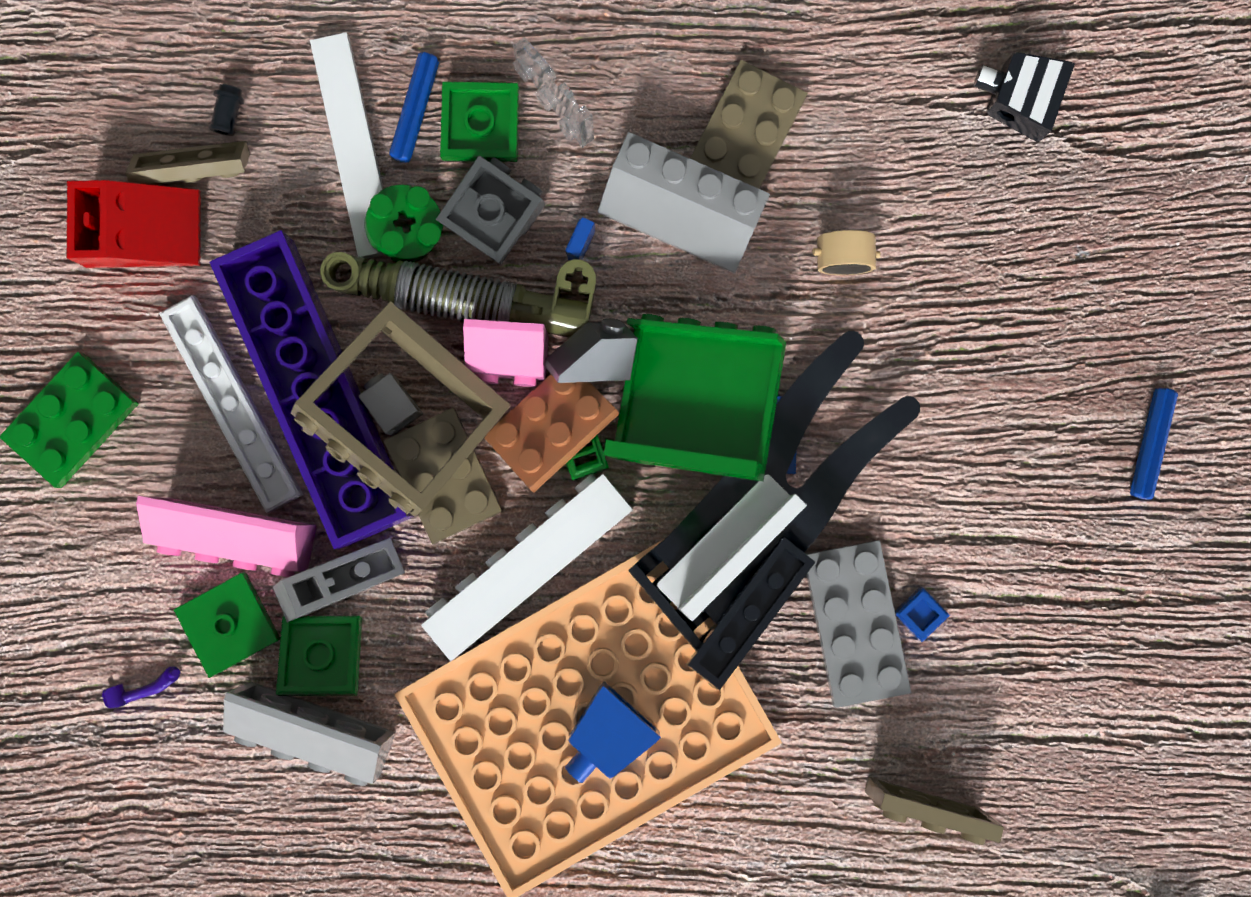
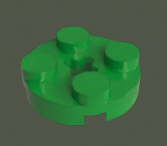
M393 185L384 188L377 195H374L370 201L364 219L367 239L379 253L381 251L384 255L391 257L393 261H419L432 251L440 239L443 224L436 220L440 214V209L430 197L428 191L423 187ZM399 215H405L406 218L413 221V224L410 225V232L404 233L402 227L394 226L393 222L398 220Z

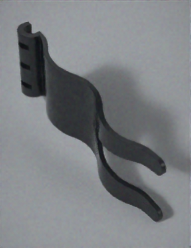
M847 331L833 342L797 378L776 405L765 475H770L789 495L796 494L807 506L693 621L688 619L678 608L675 610L670 605L672 601L657 587V583L758 481L723 476L702 501L661 543L650 550L628 570L695 651L716 624L699 638L693 631L710 617L715 623L719 621L779 540L785 537L797 548L805 552L825 528L847 490L864 467L895 436L918 417L920 404L917 399L912 396L901 398L835 449L802 486L794 488L788 484L786 473L807 427L825 397L864 347V339L858 332ZM661 562H664L668 569L651 582L646 575Z

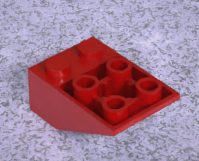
M110 180L67 181L66 258L86 268L201 266V191Z

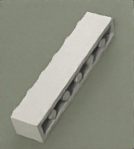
M593 474L589 475L575 487V490L579 493L568 503L563 498L545 512L549 518L538 528L533 523L515 537L519 542L517 546L508 553L504 548L500 549L485 562L489 567L488 570L478 578L474 573L470 574L455 587L459 592L458 595L448 603L444 598L440 599L425 612L429 619L421 624V626L450 662L633 511L603 474L597 479Z

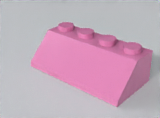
M137 497L136 505L143 543L157 545V553L181 556L182 550L195 553V560L209 563H218L219 557L234 560L233 567L246 570H256L258 564L272 567L270 574L290 577L295 575V572L308 570L317 525L168 497Z

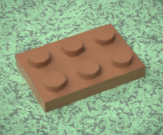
M550 374L488 432L484 439L527 487L535 492L614 420L619 413L590 382L557 383L552 374Z

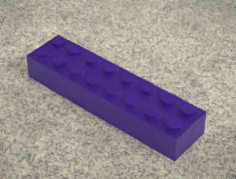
M280 230L209 261L333 549L346 548L413 518V515L410 513L407 515L399 507L395 509L388 501L390 496L379 487L373 489L365 484L357 475L359 470L347 460L343 463L334 458L325 448L327 443L316 434L310 436L303 432V427L294 420L295 417L291 414L295 402L342 353V349L294 240ZM348 366L314 404L394 470L370 413L359 398L361 393Z

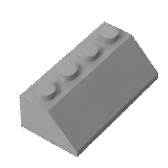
M628 132L613 164L598 214L735 273L770 193Z
M249 682L226 692L224 698L223 732L235 736L234 741L247 747H256L258 744L270 748V753L273 756L285 760H293L294 757L307 761V766L318 772L329 773L333 770L345 775L344 779L355 785L366 786L367 783L373 784L381 776L396 733L395 731L294 696L276 695V690L254 682Z

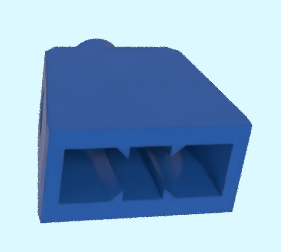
M603 681L569 735L568 741L578 752L567 763L565 769L580 783H583L596 767L611 779L653 746L661 738L660 731L611 686Z

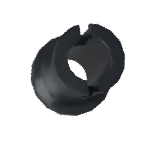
M220 84L219 89L214 90L213 95L216 97L209 130L226 136H234L239 106L245 102V99L242 98L243 91L227 84Z

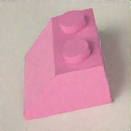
M464 319L465 366L484 383L498 384V378L514 379L513 385L536 387L537 381H544L546 379L547 368L545 361L548 355L549 336L544 324Z

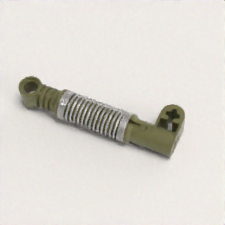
M345 252L329 254L323 260L320 267V275L323 282L329 288L343 294L357 296L362 294L363 297L367 298L372 295V298L377 300L381 297L382 301H387L388 303L391 301L401 310L404 309L406 311L410 308L411 312L416 309L418 314L423 310L425 315L430 310L431 316L435 315L437 311L438 317H441L444 313V318L446 319L450 314L453 320L457 315L458 321H461L464 317V319L471 318L475 320L544 324L548 334L568 338L589 322L596 290V274L593 267L588 262L580 259L570 260L560 268L554 296L528 291L523 284L510 283L509 281L506 282V280L501 283L499 279L494 282L493 278H490L487 281L486 276L480 278L477 275L474 277L472 273L467 276L465 272L460 275L459 271L453 273L452 269L446 271L445 268L440 270L439 267L433 269L432 266L426 267L425 264L420 266L418 263H412L411 261L399 260L394 264L388 263L386 266V263L383 261H379L377 264L376 260L370 259L367 262L366 258L349 255ZM343 264H349L352 269L350 279L344 283H339L336 279L337 269ZM576 272H582L583 279L588 281L587 285L580 284L578 290L579 295L589 296L588 303L560 297L561 291L572 293V284L567 281V278L574 277Z

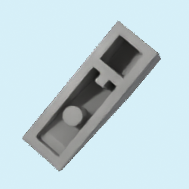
M388 538L282 579L273 586V590L288 623L400 576L405 572L392 540Z

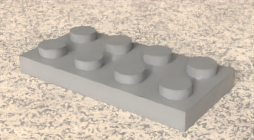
M880 540L806 554L815 561V564L806 576L833 707L839 708L910 694L911 689Z

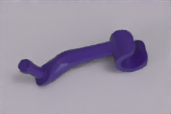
M174 666L168 667L152 683L125 692L123 683L104 689L102 692L104 704L107 708H117L127 705L129 702L158 694L179 678L181 671Z

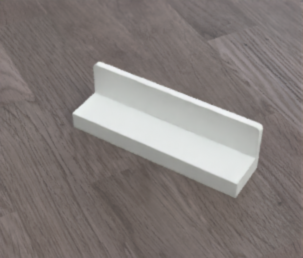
M765 475L764 482L758 481L657 583V587L688 619L693 621L807 505L796 494L789 495L770 475Z

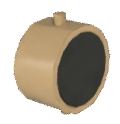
M859 230L824 233L817 237V248H813L812 251L813 256H817L818 271L830 275H854L871 272L876 269V258H880V251H876L875 234Z

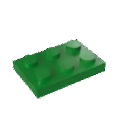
M77 352L0 435V439L54 488H62L139 403L84 353Z

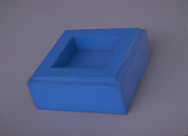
M584 217L579 219L566 247V255L569 261L573 259L583 260L595 234V222Z
M919 587L895 610V616L921 642L930 636L950 616L923 587Z

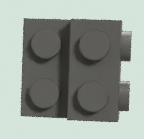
M478 156L436 220L490 258L502 264L520 236L528 232L546 203L540 197L543 191L525 178L521 183L511 178L509 174L512 170L498 159L492 157L490 162H488L481 156Z

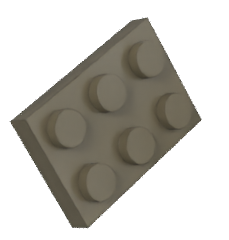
M740 60L690 159L760 189L808 93Z
M451 408L384 440V443L399 475L421 493L468 438V435L455 408ZM475 450L472 451L424 510L418 514L432 545L503 512Z
M868 777L865 793L873 800L875 807L883 810L882 815L886 818L906 823L907 817L922 821V827L941 834H945L946 828L961 832V838L980 845H984L986 839L998 843L1001 841L1004 827L981 808Z

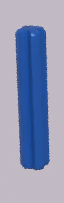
M420 52L416 60L389 152L391 158L399 162L409 163L413 154L439 65L437 57L433 54Z
M1157 388L1153 392L1130 489V494L1136 498L1148 500L1154 497L1178 393L1175 390Z

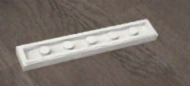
M347 32L310 40L357 255L366 259L382 256L384 254L381 251L380 253L376 251L369 243L364 228V219L370 201L374 195L383 190V184L350 38Z
M191 295L160 312V317L265 512L271 513L304 495L198 298Z

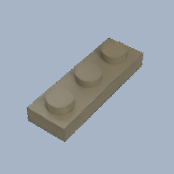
M246 141L133 154L125 174L129 183L158 186L165 182L180 180L192 183L202 178L213 176L232 178L240 173H245L250 153Z

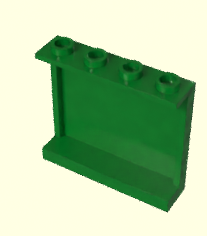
M642 314L641 319L627 318V324L634 328L633 334L638 339L630 380H625L615 441L606 440L603 455L615 460L764 482L787 342L776 333V329L768 326L755 325L752 327V331L738 330V325L721 321L715 322L714 327L700 326V321L691 318H678L677 323L664 322L663 317L653 314Z

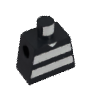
M1019 52L1012 53L1003 64L1001 71L982 64L976 75L973 87L993 93L987 108V114L1026 137L1040 142L1053 129L1075 63Z

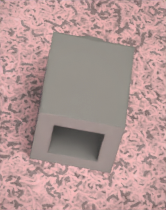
M382 373L370 379L364 385L366 391L359 395V398L385 434L394 436L423 415V412L399 379L391 373L386 376Z

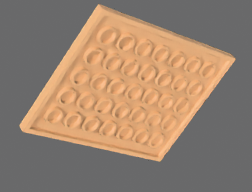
M664 539L394 694L506 897H518L782 743L739 666H737L720 690L708 685L709 682L686 665L695 652L693 647L628 572L637 561ZM661 562L646 576L653 582L668 569V566ZM671 602L670 605L676 610L677 606ZM708 618L693 631L698 638L714 625L712 619ZM605 681L660 731L661 738L613 778H608L596 767L586 780L580 783L565 769L567 763L578 752L568 739L599 686Z

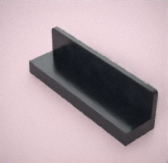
M785 537L781 538L686 665L709 682L708 685L712 688L720 690L815 564V561Z

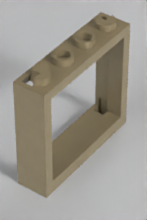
M390 301L295 402L291 414L295 417L294 420L303 427V432L310 436L316 434L327 443L325 448L334 458L343 463L347 460L358 469L357 475L365 484L373 489L379 487L390 496L388 501L395 509L399 507L407 515L410 513L415 517L424 510L511 405ZM381 331L483 418L480 424L421 493L314 404Z

